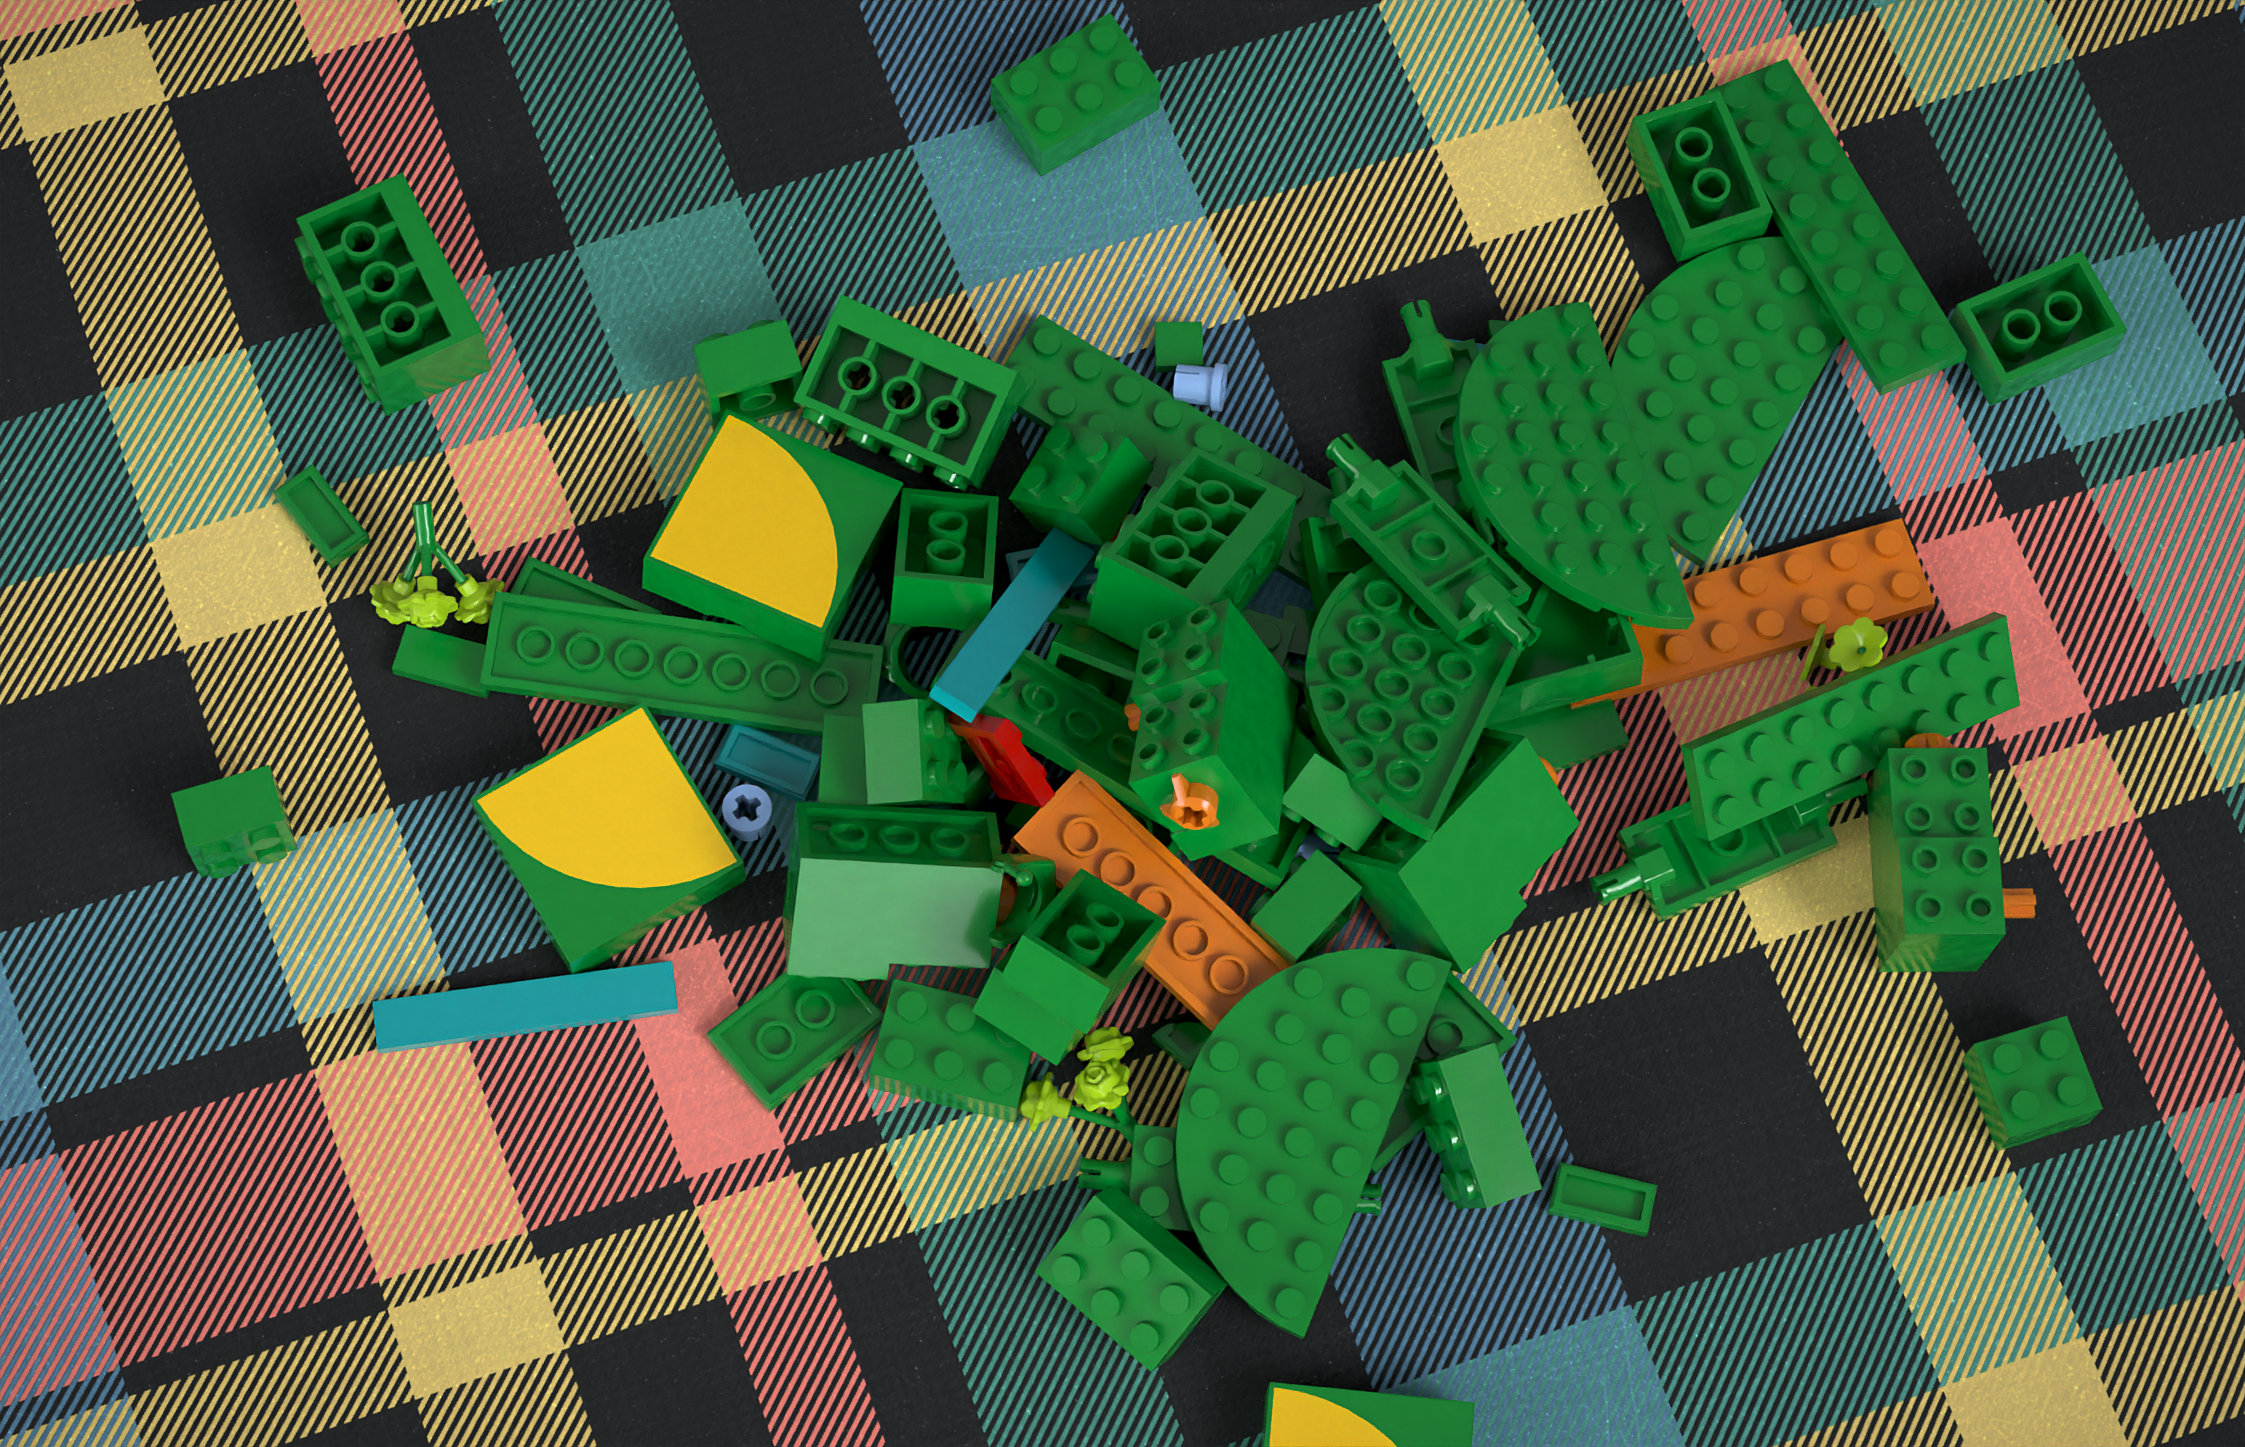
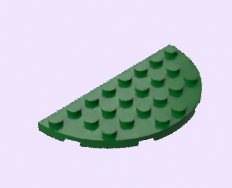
M1765 237L1726 245L1703 254L1678 268L1644 299L1633 314L1620 338L1611 363V370L1670 546L1700 568L1703 567L1844 336L1785 237Z
M1589 302L1565 303L1546 307L1526 314L1509 323L1496 333L1481 349L1467 371L1457 395L1459 397L1457 414L1453 422L1454 452L1464 486L1479 516L1484 522L1489 520L1492 522L1497 531L1508 542L1505 549L1512 557L1540 581L1569 600L1597 613L1602 607L1615 613L1631 617L1632 624L1661 629H1688L1695 618Z
M1496 543L1492 544L1493 550L1532 588L1528 601L1518 606V608L1535 624L1552 588L1527 571L1507 550L1499 553ZM1374 560L1355 574L1349 573L1338 584L1322 606L1313 626L1304 660L1303 676L1305 703L1311 725L1329 761L1340 767L1347 774L1350 787L1366 803L1404 830L1431 842L1522 651L1518 652L1514 645L1493 624L1485 625L1454 643Z
M1389 948L1348 949L1323 954L1299 962L1274 974L1256 986L1231 1008L1217 1024L1203 1045L1189 1073L1181 1097L1176 1122L1175 1153L1176 1178L1181 1202L1190 1228L1203 1254L1215 1272L1224 1279L1231 1289L1258 1315L1300 1339H1303L1452 966L1451 962L1427 954Z

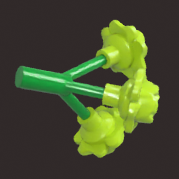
M431 501L412 503L416 546L404 573L398 574L395 583L383 580L380 582V585H371L369 589L373 596L371 603L376 606V613L380 618H386L391 624L399 625L402 622L411 621L412 624H416L420 628L442 626L447 619L448 613L457 611L454 617L458 621L462 620L463 623H468L471 620L479 624L487 623L491 618L495 591L501 592L505 587V583L502 580L497 581L496 578L477 583L470 574L465 575L436 541ZM431 551L457 581L455 587L462 594L459 604L456 603L455 597L446 596L437 590V578L432 576ZM421 561L422 576L417 579L418 591L414 593L413 589L416 584L414 575Z
M1103 1027L1092 1031L1091 1035H1085V1049L1077 1053V1057L1081 1062L1090 1060L1087 1067L1075 1077L1077 1090L1073 1099L1077 1104H1083L1085 1109L1071 1105L1072 1100L1058 1096L1056 1086H1053L1051 1080L1053 1073L1049 1071L1043 1076L1041 1081L1029 1080L1027 1087L1023 1089L1021 1101L1019 1102V1113L1029 1118L1030 1131L1035 1132L1038 1124L1048 1121L1052 1116L1067 1119L1069 1115L1119 1130L1129 1143L1133 1145L1135 1124H1140L1131 1115L1125 1096L1129 1091L1127 1079L1130 1075V1070L1127 1066H1121L1120 1059L1134 1045V1041L1130 1036H1122L1117 1027ZM1105 1107L1108 1110H1112L1117 1119L1093 1112V1110Z

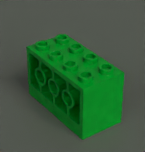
M403 172L296 218L301 236L295 238L294 241L302 257L300 258L302 266L311 284H315L321 296L320 302L330 323H335L343 350L350 364H355L360 375V384L370 404L379 401L385 415L388 416L491 370L483 332Z
M841 294L793 401L803 410L801 417L808 420L810 425L832 435H835L837 428L846 431L845 436L851 439L853 444L875 454L879 453L881 447L890 451L889 456L896 459L895 462L920 474L924 466L934 470L933 475L939 478V482L965 493L968 486L980 491L1027 385L1015 370ZM869 376L871 381L868 386L859 390L856 387L858 381ZM912 395L915 398L914 403L902 410L900 402L903 398ZM956 414L959 421L955 426L946 429L943 425L944 420Z
M1195 446L1183 461L1177 459L1172 463L1160 488L1153 486L1150 489L1137 515L1131 513L1127 516L1116 540L1113 543L1106 541L1101 547L1094 564L1095 568L1099 569L1098 577L1093 582L1087 595V602L1091 604L1087 625L1139 651L1143 628L1157 621L1168 620L1191 612L1200 606L1211 605L1228 598L1241 613L1278 567L1297 496Z

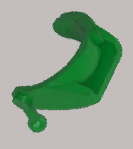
M889 616L883 641L884 652L880 675L897 684L901 690L913 698L926 700L931 690L917 684L910 677L904 663L905 644L909 635L917 627L890 623Z
M1005 853L996 856L991 862L992 871L1008 873L1016 878L1018 883L1017 897L1008 917L1001 926L989 934V942L993 947L999 949L1006 948L1008 944L1019 940L1022 934L1055 898L1056 865L1052 859L1038 855Z

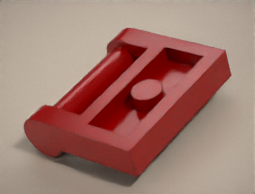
M951 712L947 719L955 734L965 738L991 777L989 784L997 797L1043 808L1056 795L1045 779L1047 777L1045 768L1037 759L1029 755L1021 743L1022 734L1013 722L1004 717L997 718L977 714L970 723L954 712Z

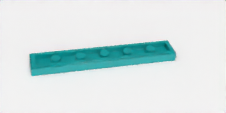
M1054 526L935 683L929 697L971 723L1087 567L1095 552Z
M672 961L372 1001L376 1043L379 1054L679 1013Z

